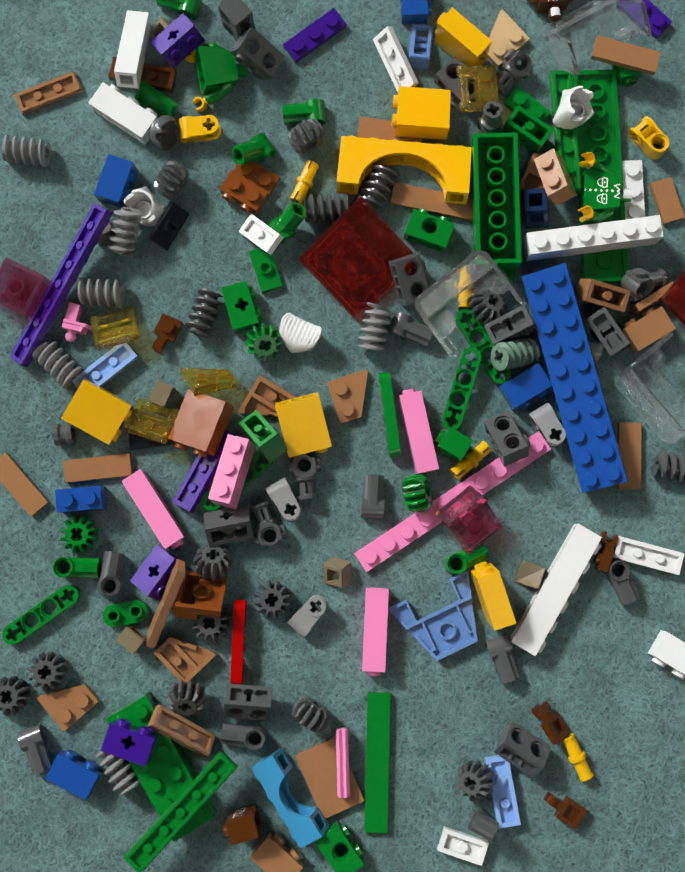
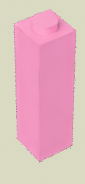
M415 388L402 391L403 395H399V403L415 473L418 475L436 471L439 469L422 392H416Z
M139 469L121 482L164 549L171 548L175 550L183 545V539L187 536L146 472Z
M366 587L362 671H367L366 675L380 676V672H385L388 588Z

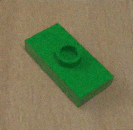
M145 81L140 82L139 89H137L134 97L140 103V106L145 109L147 107L152 109L157 114V117L168 115L174 118L178 104Z
M261 248L249 251L262 294L282 288V282L273 254L270 255Z

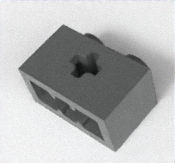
M248 504L237 506L236 510L227 508L204 513V528L209 547L254 538Z

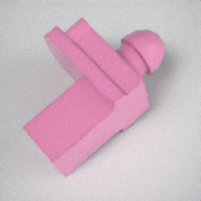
M69 302L62 328L68 331L65 335L67 342L75 341L76 333L87 335V331H92L93 328L88 324L79 322L83 307Z

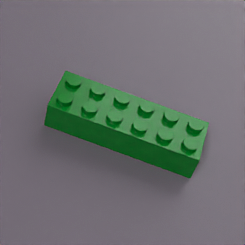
M518 132L473 133L471 140L474 270H517L522 263Z
M149 692L113 713L105 720L109 725L112 721L123 718L131 721L132 726L138 728L140 726L148 727L157 703ZM153 731V733L158 734V738L148 764L142 766L130 761L129 763L160 817L197 777V774L180 744ZM129 736L127 738L129 740L128 744L132 745L134 742L132 741V736ZM210 798L172 839L173 842L215 817L217 810Z

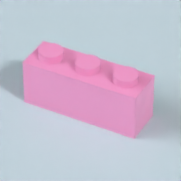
M227 435L208 497L215 505L237 509L255 449L254 444L249 439Z

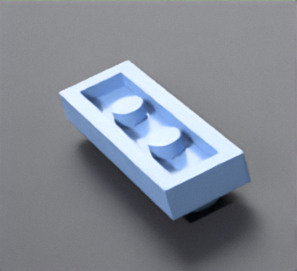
M123 339L75 377L72 382L79 388L83 379L86 378L96 385L103 387L139 357Z
M499 755L484 757L486 765H489V773H494L491 779L496 782L495 786L492 787L494 791L491 796L495 818L499 823L498 829L521 825L510 763Z

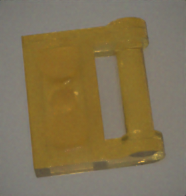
M460 65L456 67V74L459 76L460 112L483 111V107L487 102L496 101L499 103L495 65ZM468 76H473L475 102L469 100Z
M133 305L126 306L124 310L100 317L97 315L90 317L95 346L98 351L141 339Z
M139 398L123 428L125 432L166 444L179 409H168L149 403L147 399ZM145 411L152 412V413H155V414H158V415H161V416H164V417H168V419H163V418H160V417H157V416H154V415H151V414H147V413H144V412H145Z

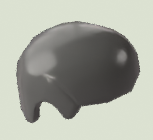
M162 115L154 120L150 126L149 138L153 145L161 151L167 152L178 141L175 130L180 128L175 118Z

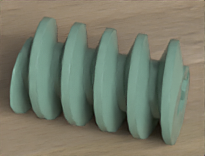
M528 337L499 342L493 346L491 351V363L498 371L535 364L540 357L538 343Z

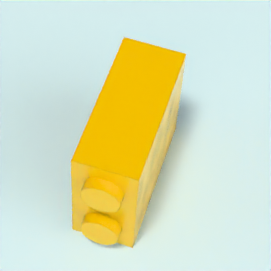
M452 7L447 13L443 12L438 18L434 43L453 59L456 57L459 62H463L473 75L487 60L492 40Z
M399 86L398 95H393L392 107L396 109V114H392L391 127H395V136L447 140L450 125L451 90Z
M84 378L61 419L109 445L112 440L116 442L122 432L119 429L123 421L127 423L133 413L130 410L132 404Z
M318 392L275 403L289 458L297 459L299 456L313 451L316 454L328 451L329 447H332Z
M480 562L474 565V568L470 569V573L486 621L494 631L516 624L499 570L491 563L487 564V562Z

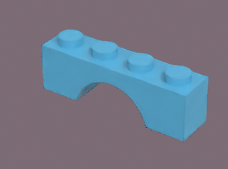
M279 748L260 759L252 767L256 779L260 781L265 789L268 799L276 807L279 817L288 827L293 840L302 848L321 838L330 826L318 807L305 806L291 795L288 788V775L293 766L283 749Z

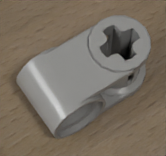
M548 402L528 414L530 419L534 420L536 429L549 445L557 446L565 440V429ZM551 430L560 433L558 441L555 438L551 440L549 437L552 434Z
M285 477L265 488L274 505L277 506L281 515L286 520L294 521L300 517L301 507ZM288 505H291L292 507H297V509L294 510L295 515L291 516L290 514H285V512H287Z
M321 595L312 596L302 608L298 609L287 624L304 638L324 614L327 608L326 599ZM313 601L316 603L317 601H320V608L322 610H312L313 604L311 602Z

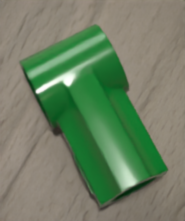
M157 0L156 3L159 7L176 11L179 15L183 13L185 16L192 17V20H195L202 0Z
M314 98L307 100L305 103L283 105L284 125L299 124L303 120L307 121L309 118L317 119L322 126L326 124L325 102L322 99Z
M260 133L250 141L234 146L232 158L236 164L240 165L257 160L263 163L265 162L264 159L269 156L273 157L276 154V150L266 135Z
M297 202L290 203L282 215L276 217L268 225L284 237L280 244H285V240L289 237L293 238L297 233L295 231L296 228L306 218L307 210Z
M480 540L448 556L444 562V567L448 573L456 575L490 558L486 546ZM453 558H457L461 563L458 571L453 570L450 566V561Z
M60 557L55 560L53 571L58 577L100 578L101 558ZM64 561L70 564V570L67 573L63 572L61 567Z

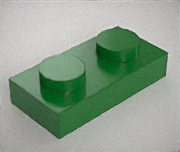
M519 86L513 90L503 104L512 112L519 105L543 122L551 113L550 110Z

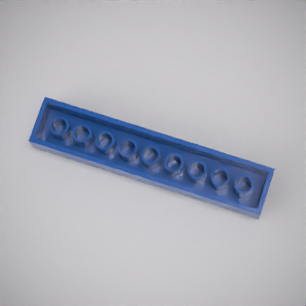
M563 263L522 276L582 493L627 482L626 469L568 265Z

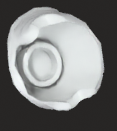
M583 86L563 90L557 113L553 118V124L562 129H573L584 124L594 115V110L590 104V100L594 96L593 92L582 89Z
M147 186L131 191L124 199L126 206L143 213L141 217L137 218L141 220L140 225L155 226L166 208Z
M286 313L282 317L279 333L283 343L291 353L311 351L321 337L322 329L320 326L307 322L291 313Z

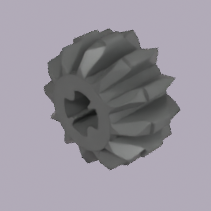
M309 118L307 121L303 120L297 126L291 128V132L287 136L292 149L296 153H310L313 149L322 145V141L325 140L326 136L324 128L317 119Z
M175 160L169 161L159 171L154 182V189L167 199L174 198L187 182L189 177L188 170L180 162L178 163Z
M483 287L472 295L469 307L472 309L471 314L477 316L476 321L482 320L485 325L506 314L505 311L508 307L504 303L506 298L500 296V291L495 292L493 287L488 289Z
M204 544L202 549H197L196 556L193 559L197 575H202L204 580L208 577L212 581H214L215 577L223 579L224 574H229L232 565L229 549H224L223 545L208 547Z
M269 580L267 581L268 589L260 584L258 587L263 593L254 592V596L260 598V600L254 601L253 605H262L257 610L259 614L264 609L267 610L265 618H269L270 612H273L274 619H277V610L282 615L286 614L282 605L285 607L291 606V603L284 601V599L291 598V594L283 595V592L288 587L284 586L281 590L278 589L280 581H276L274 588H272V582ZM270 593H273L274 597H278L275 606H271V602L268 604L266 601L270 597Z
M198 615L197 620L191 619L193 622H198L197 625L191 627L192 630L199 628L200 632L197 633L196 637L199 638L205 634V642L209 641L210 635L214 641L218 640L217 633L222 637L225 636L226 633L221 628H229L230 626L228 623H223V620H227L229 615L220 617ZM213 617L215 619V622H213V624H216V626H210L208 628L205 625L207 623L205 619H210Z
M53 651L48 652L47 655L42 652L39 653L38 658L31 660L34 666L28 667L27 670L33 672V675L29 676L28 679L36 680L33 685L35 688L41 685L42 691H46L48 687L54 690L57 688V684H63L64 680L61 676H66L68 672L61 670L62 667L67 665L66 662L59 663L61 655H57L54 658ZM49 667L48 670L51 669V674L46 676L47 672L44 673V668Z
M13 675L9 679L6 677L0 678V711L3 710V714L6 716L10 712L13 714L19 713V708L23 709L26 707L24 701L30 699L28 694H24L29 687L25 686L22 688L21 685L24 680L19 679L16 682V677ZM9 691L12 693L11 696H10L12 699H10V700L7 699V697H8V693H7V692H9Z
M181 680L180 683H173L172 687L169 688L166 698L168 709L173 710V712L180 714L182 717L187 715L191 718L193 714L199 715L206 702L205 689L201 688L199 683L193 684L191 680L189 682Z
M301 696L296 701L291 713L297 722L316 733H321L331 719V714L327 708L309 696Z
M469 760L458 769L459 774L455 779L460 782L457 788H462V796H469L470 801H475L476 799L482 801L494 791L492 787L495 786L496 782L491 779L494 773H489V765H482L481 760Z

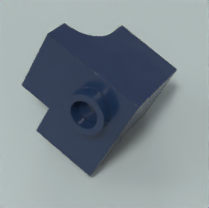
M545 188L527 189L520 195V218H526L527 229L549 227V199Z

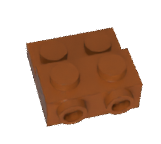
M255 162L245 165L237 164L235 169L229 172L219 189L224 200L229 203L235 201L241 205L240 208L248 214L253 212L258 215L278 184L280 177Z
M186 571L184 580L171 610H174V617L197 620L198 615L220 617L228 576H223V579L215 577L214 581H212L210 577L204 580L202 575H197V572Z

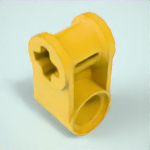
M213 115L185 116L179 119L180 142L188 144V141H195V143L213 141L221 136V126Z
M645 116L639 125L635 128H630L627 132L631 140L650 159L661 158L669 147L668 137L648 116ZM653 144L659 145L661 149L654 148Z

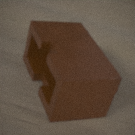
M257 804L231 810L226 818V824L223 825L225 838L230 839L231 846L259 838L262 824Z

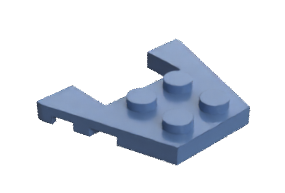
M467 570L448 579L458 601L416 620L406 599L388 607L391 614L436 661L478 642L469 573Z

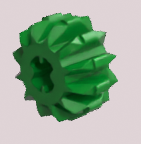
M263 322L259 329L253 325L252 329L254 332H247L249 339L245 341V345L249 347L248 353L254 354L257 360L263 356V360L267 361V356L269 355L275 359L274 351L281 352L280 344L283 343L281 337H279V330H274L272 324L266 328Z
M413 474L405 477L402 483V491L407 509L418 513L430 509L433 503V496L427 477L423 474Z
M72 516V522L69 520L64 522L68 528L60 529V532L65 533V536L61 537L60 541H67L64 546L65 549L72 547V553H77L79 549L81 553H86L87 547L90 549L94 548L91 540L97 541L99 537L93 536V533L98 532L99 529L96 527L90 528L94 524L93 520L87 521L86 516H81L80 520L77 516ZM76 530H82V538H76L78 535Z

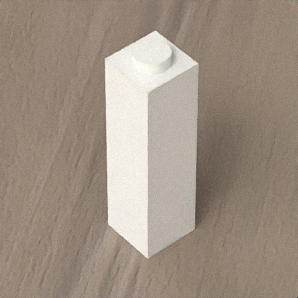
M127 10L114 69L117 87L139 89L151 30L148 12Z

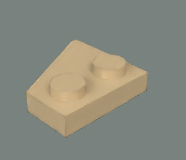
M503 9L499 12L489 37L492 43L487 58L499 68L505 60L504 55L511 48L518 51L530 40Z

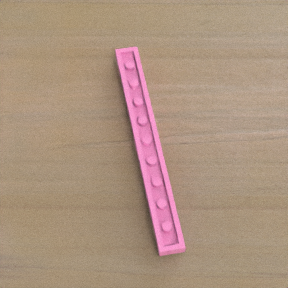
M538 431L528 438L530 442L528 457L505 467L500 458H497L432 501L430 509L414 513L355 552L354 554L365 571L368 572L550 451L551 448L541 433Z

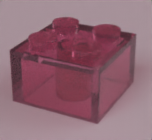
M6 257L0 267V306L30 320L51 281L45 276Z
M471 485L435 513L453 541L467 555L502 527L484 496Z

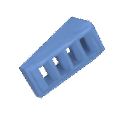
M412 23L408 61L412 69L428 70L433 26ZM416 30L427 31L428 37L416 36ZM415 41L427 42V44L415 43ZM414 49L426 50V53L414 51Z

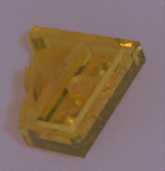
M180 369L182 379L194 396L237 387V379L229 369Z

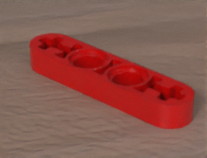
M235 599L230 684L243 685L244 628H246L247 600Z

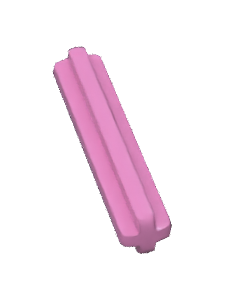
M337 728L338 798H348L350 796L348 729Z

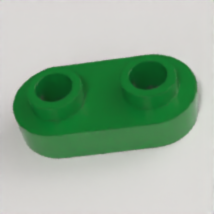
M142 600L112 604L105 608L103 620L110 627L141 622L148 615V606ZM134 607L139 608V615L133 614L132 610ZM113 611L117 613L116 620H113L110 616Z

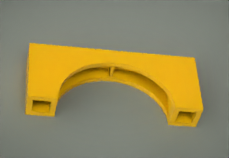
M341 136L336 193L358 195L362 182L372 173V168L375 165L384 167L408 165L419 168L435 178L443 190L445 203L466 205L469 195L472 147L443 145L441 143L428 144L419 141L405 142L397 139L382 140L374 137Z

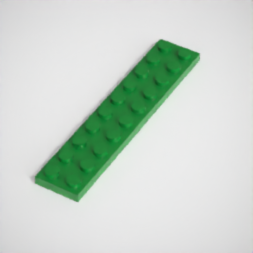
M616 69L573 71V87L583 86L582 89L592 91L594 94L590 100L594 115L584 124L577 127L580 162L585 161L581 154L592 152L597 162L621 178L620 188H623ZM580 167L581 175L584 172V170L587 169V167ZM578 193L579 207H580V193ZM620 202L619 208L611 217L600 223L625 220L624 202ZM587 220L580 222V225L595 224V222ZM627 248L582 254L583 279H594L604 283H621L626 271L629 270Z

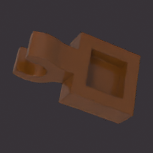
M162 314L153 332L158 338L153 343L152 349L162 354L168 341L175 342L183 322Z
M602 531L600 534L602 537L600 542L603 547L593 559V563L596 564L594 569L602 572H608L614 555L613 549L619 539L617 535H613L612 541L608 542L606 540V531Z
M547 701L543 702L540 706L537 704L532 708L534 716L544 721L541 727L553 745L560 743L570 732L558 711L553 713Z
M547 792L543 798L547 804L557 809L554 816L575 830L587 812L585 807L568 796H565L562 801L555 795Z

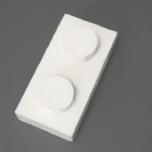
M250 214L239 230L241 234L270 255H272L284 238L252 214Z
M444 826L437 850L482 866L489 843L484 839Z

